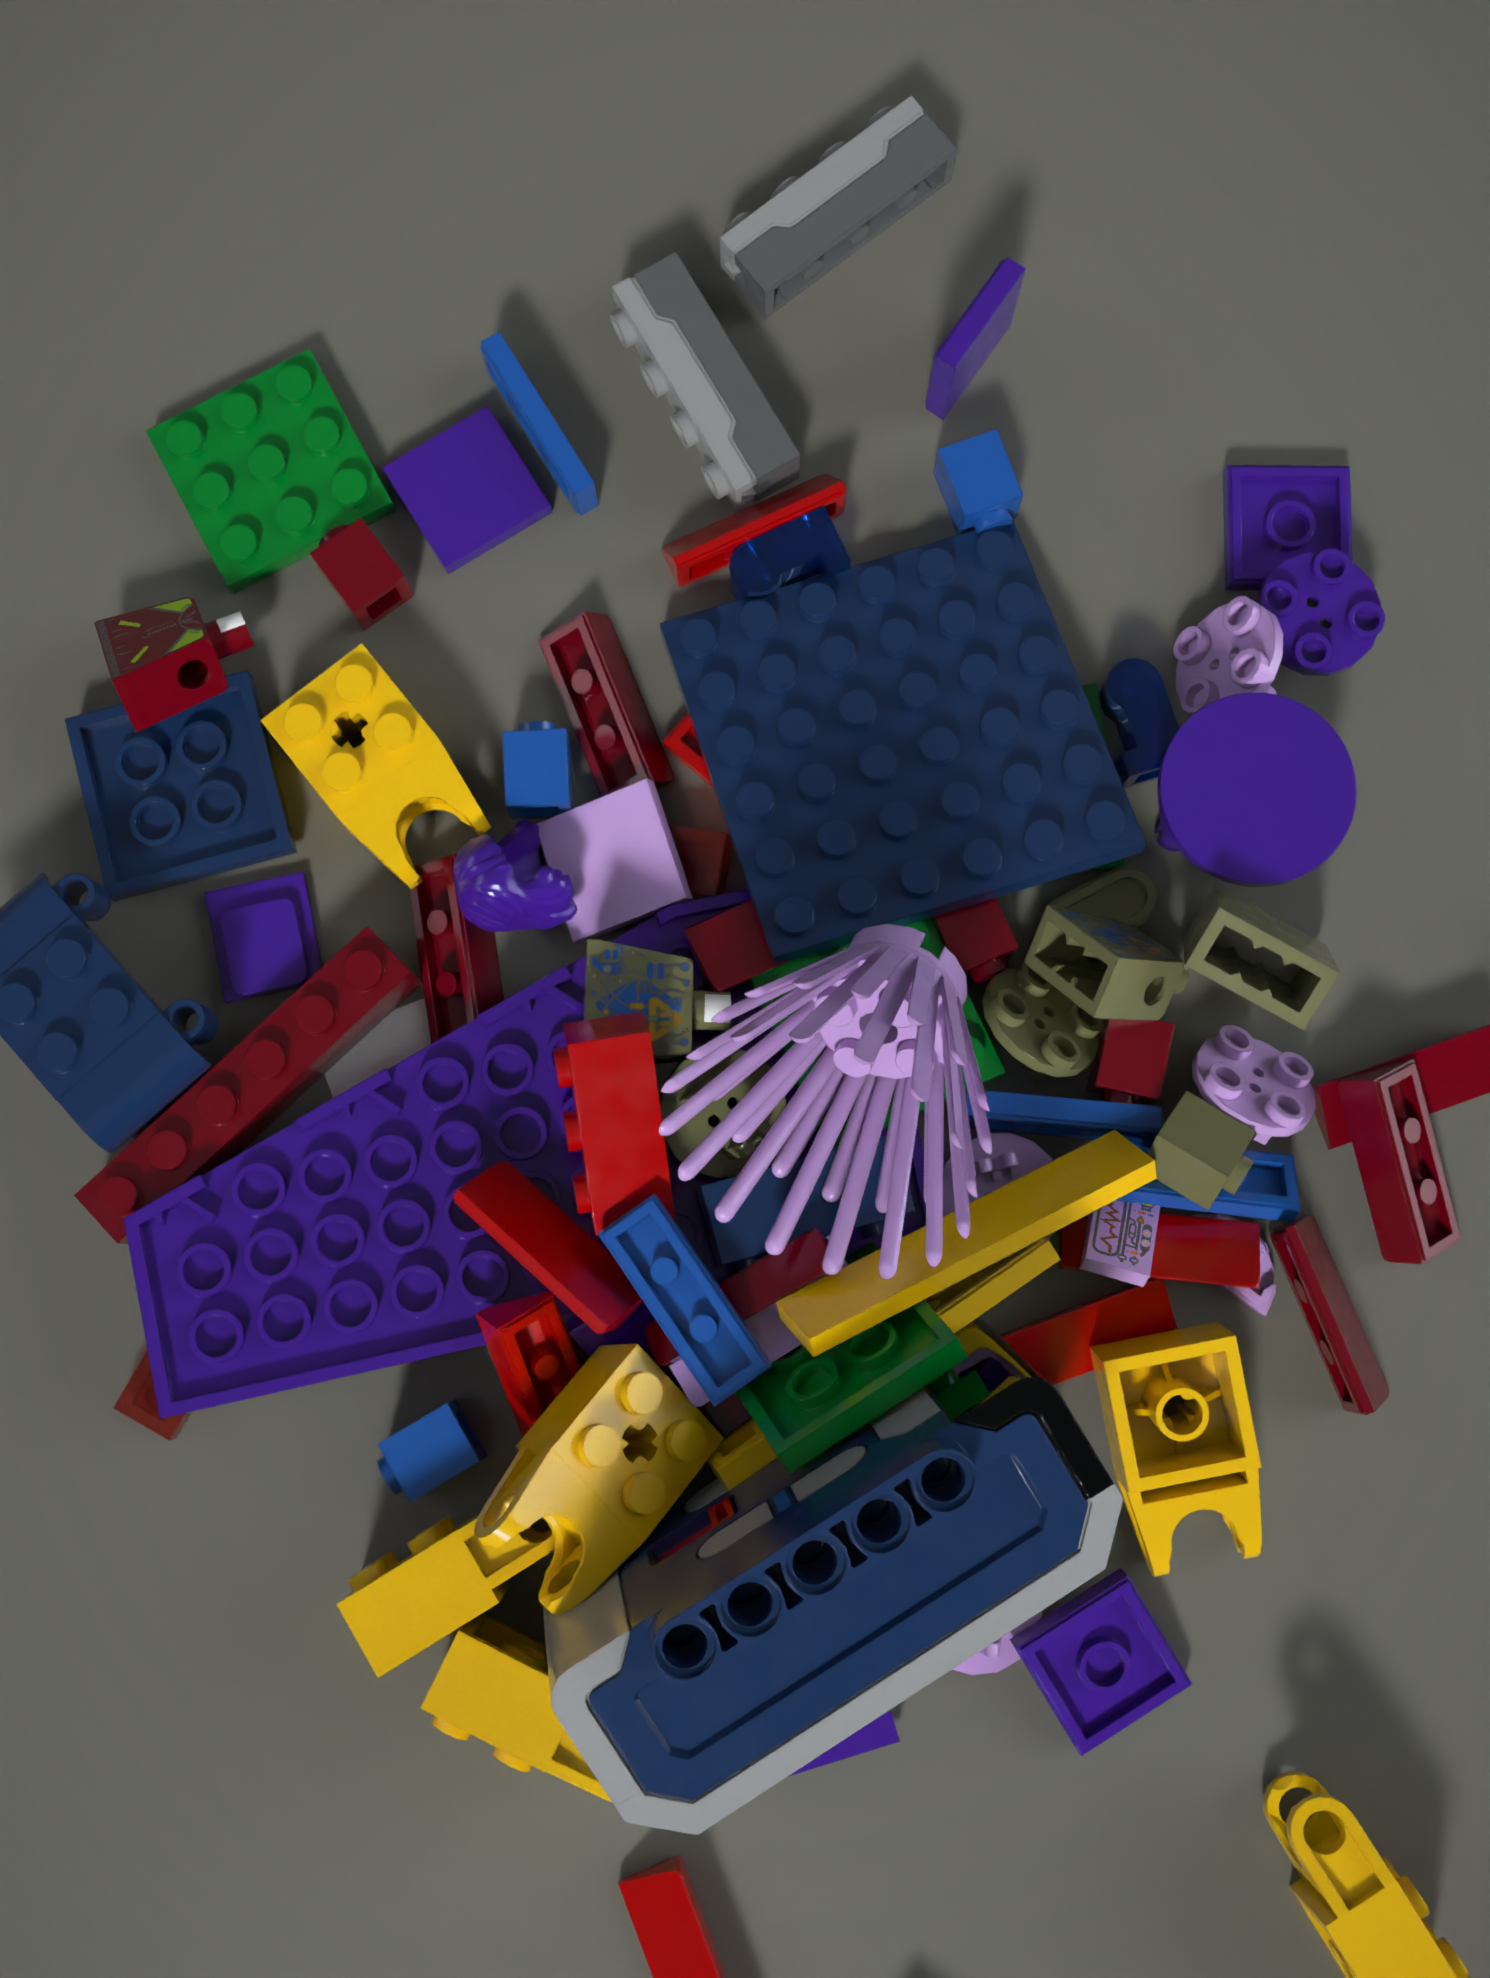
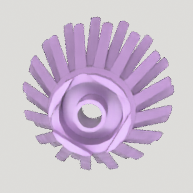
M892 924L866 927L855 934L847 949L845 947L844 950L744 993V995L748 996L747 998L719 1011L712 1017L711 1021L716 1023L727 1022L793 990L687 1055L685 1058L697 1061L670 1078L661 1089L663 1093L678 1091L797 1010L666 1117L659 1127V1134L661 1136H669L675 1133L712 1101H717L725 1096L791 1040L796 1042L681 1163L678 1169V1177L681 1181H688L694 1178L730 1138L736 1143H742L747 1140L816 1062L717 1204L715 1217L721 1223L729 1222L773 1159L772 1173L778 1178L786 1177L791 1172L828 1110L765 1242V1249L769 1254H781L791 1237L849 1115L822 1188V1197L827 1202L837 1201L842 1194L822 1263L823 1271L828 1275L837 1274L842 1268L892 1095L893 1101L875 1197L876 1209L881 1213H886L878 1266L880 1276L883 1279H890L897 1271L920 1102H924L923 1195L926 1203L925 1255L932 1267H936L942 1258L944 1075L956 1226L960 1235L967 1239L970 1232L968 1192L977 1198V1188L963 1072L979 1143L985 1152L990 1155L992 1153V1138L985 1110L990 1112L962 1008L968 996L966 975L955 955L945 946L939 959L931 952L921 948L920 945L926 934L912 927Z

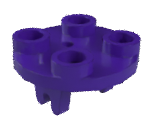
M1328 548L1321 552H1306L1286 559L1266 577L1255 602L1277 617L1282 629L1283 656L1280 665L1302 675L1329 676L1351 668L1372 648L1377 635L1382 631L1385 624V614L1381 608V601L1373 581L1354 562H1351L1344 552L1338 549ZM1308 599L1315 602L1314 608L1307 605ZM1321 620L1328 622V629L1321 626Z

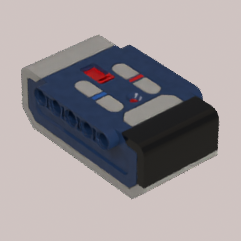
M980 1316L955 1333L968 1356L967 1359L888 1409L878 1419L868 1422L827 1449L821 1456L807 1462L792 1473L788 1474L777 1457L729 1490L714 1474L706 1461L644 1543L589 1597L574 1608L561 1614H552L543 1606L552 1708L566 1733L626 1823L699 1835L1106 1569L1123 1497L1060 1392Z

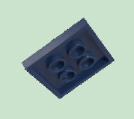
M248 670L227 675L226 679L229 687L225 692L138 732H135L123 704L65 719L104 887L109 892L112 901L128 899L297 853L267 730L260 721L263 719V714L254 678Z

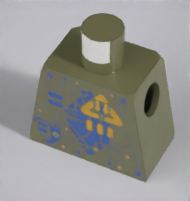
M1047 905L1024 961L1027 966L1093 1018L1158 1021L1165 1014L1172 996L1184 990L1189 977L1188 967L1183 959L1139 928L1125 922ZM1086 956H1087V957L1099 958L1100 961H1097V962L1088 961L1087 958H1086Z
M587 939L584 1020L643 1011L651 1034L654 1064L684 1060L691 1053L692 1030L727 1031L730 1029L731 1020L716 1023L711 1021V1019L719 1011L731 1006V992L693 990L692 959L598 939Z

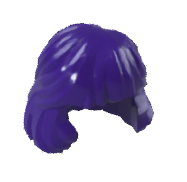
M525 819L517 821L513 829L498 843H495L493 840L494 836L487 834L472 838L457 854L453 864V880L456 888L457 903L464 916L478 928L489 932L530 929L544 930L554 928L575 916L578 908L572 898L574 888L570 876L564 875L561 870L553 869L550 866L541 867V858L538 850L540 846L539 826L534 822L530 823Z

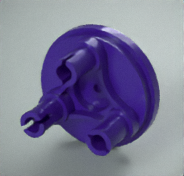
M1255 692L1235 694L1221 698L1193 714L1178 730L1165 751L1157 783L1161 816L1155 824L1154 835L1163 834L1157 842L1165 850L1172 852L1181 851L1184 856L1202 871L1222 881L1248 887H1268L1291 882L1308 874L1326 861L1341 844L1349 830L1357 798L1356 776L1351 757L1340 736L1332 726L1319 714L1300 702L1276 694Z

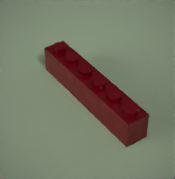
M366 926L74 1196L117 1244H128L124 1224L125 1217L196 1176H202L237 1156L385 1017L409 997L422 982L385 942Z

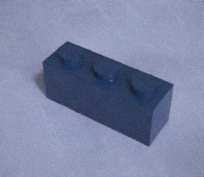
M882 1136L879 1139L853 1228L860 1227L863 1240L882 1235L884 1231L886 1213H881L876 1209L875 1197L886 1136ZM837 1149L831 1151L788 1243L816 1227L829 1240L842 1194L837 1201L827 1202L822 1197V1188ZM805 1158L798 1159L791 1172L784 1178L776 1177L772 1173L771 1167L767 1168L734 1217L726 1223H721L716 1219L715 1208L736 1177L706 1184L696 1190L717 1267L733 1263L735 1273L769 1254L765 1249L766 1239ZM909 1187L905 1214L915 1211Z

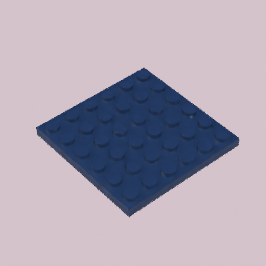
M1014 521L1011 525L987 531L979 536L976 530L780 587L768 597L759 599L743 598L659 623L661 636L774 964L787 960L793 961L851 943L855 934L866 927L882 924L906 926L1143 853L1146 845L1145 838Z

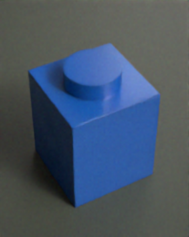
M997 428L938 449L933 474L957 535L976 530L979 536L987 531L1011 525L1012 519H1015L1023 493Z
M529 721L519 724L518 731H503L505 806L512 820L552 818L574 809L572 748L566 728L556 729V725L548 721Z
M456 1399L442 1405L377 1444L384 1457L377 1460L385 1482L394 1494L397 1495L404 1492L409 1502L416 1500L488 1456Z

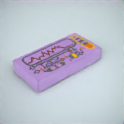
M1115 1200L1090 1213L1079 1269L1144 1287L1151 1272L1160 1206Z

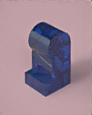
M825 506L819 507L746 541L736 548L730 559L729 578L732 594L737 600L768 597L780 587L807 580L815 575L820 574L821 576L825 574L827 578H830L850 569L851 559Z
M1139 658L1125 659L1117 663L1110 671L1101 687L1099 695L1101 709L1108 718L1116 723L1124 752L1119 755L1114 765L1123 787L1127 788L1158 778L1162 758L1172 738L1178 732L1179 726L1163 680L1156 667L1148 661Z

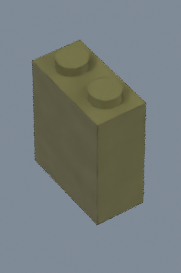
M1216 884L1213 885L1182 938L1184 961L1187 967L1304 1031L1340 974L1326 944Z

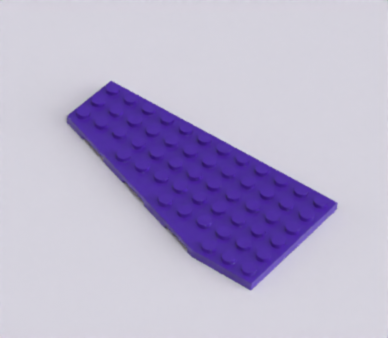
M745 889L671 904L655 913L654 917L610 942L692 959L693 990L711 991L706 988L682 929L750 900L749 891ZM586 956L567 967L565 965L479 1014L478 1018L389 1069L381 1070L296 1119V1122L206 1174L196 1176L124 1218L160 1419L487 1345L476 1318L477 1312L490 1306L548 1291L551 1292L454 1202L455 1199L452 1197L463 1185L501 1161L510 1162L609 1252L599 1235L595 1236L591 1213L578 1214L572 1174L584 1172L581 1150L568 1152L562 1114L564 1111L575 1110L572 1087L559 1088L553 1054V1048L566 1046L562 1024L584 1020ZM745 980L723 991L731 992V1005L747 998L748 996L744 995V993L751 991V987L748 981ZM758 1006L731 1019L730 1029L760 1011V1007ZM770 1028L739 1049L744 1051L751 1049L771 1032ZM692 1030L691 1053L726 1031ZM780 1050L765 1062L771 1068L782 1057ZM796 1085L785 1096L786 1105L798 1090ZM734 1097L729 1098L727 1102L730 1109L737 1105ZM711 1115L708 1119V1124L711 1127L716 1126L718 1119L715 1115ZM918 1126L909 1180V1190L915 1211L905 1214L902 1237L926 1226V1203L923 1195L924 1151ZM888 1127L882 1129L880 1137L887 1135ZM817 1130L814 1131L798 1159L807 1156L818 1133ZM666 1145L676 1223L717 1283H720L734 1275L735 1270L733 1263L718 1267L716 1265L696 1190L700 1186L732 1177L720 1179L698 1173L691 1180L681 1181L678 1177V1169L681 1162L672 1156ZM774 1159L772 1160L768 1168L772 1166ZM860 1227L853 1229L845 1258L871 1241L881 1249L883 1234L863 1240ZM554 1295L565 1327H567V1321L575 1313Z

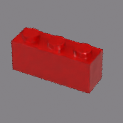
M643 1011L562 1024L566 1046L553 1048L558 1086L559 1088L572 1087L575 1110L564 1111L562 1114L568 1152L581 1150L584 1172L572 1174L578 1214L591 1213L595 1236H598L599 1232L655 1194L658 1195L675 1220L665 1138L659 1134L662 1116L651 1034Z

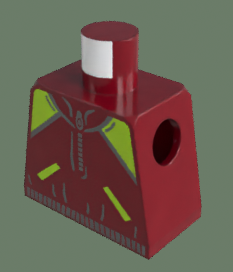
M184 597L94 622L111 680L135 732L146 729L225 692L229 684L219 660L255 647L240 611L204 623L195 599L190 597Z

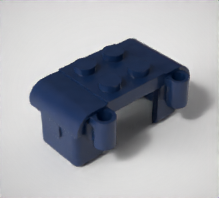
M41 872L0 907V1036L78 1126L97 1145L111 1153L130 1137L137 1138L210 1071L211 1063L192 1046L211 1041L218 1032L219 1021L211 1009L191 999L177 1000L163 1011L86 923L87 921L100 920L110 910L111 896L106 888L80 873L68 874L51 886L48 882V876ZM88 891L86 900L79 904L81 896ZM197 1013L198 1022L192 1030L187 1031L186 1025L189 1017Z

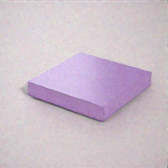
M646 778L537 823L539 826L540 843L548 866L561 870L564 875H569L573 884L574 894L572 898L578 909L575 916L571 920L566 921L572 941L575 943H584L587 939H594L655 915V913L671 904L693 900L655 783L652 780Z

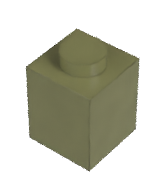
M1186 1090L1158 1133L1147 1155L1155 1160L1156 1180L1204 1209L1209 1210L1221 1189L1226 1190L1232 1195L1235 1194L1253 1165L1254 1161L1244 1156L1243 1153L1256 1131Z

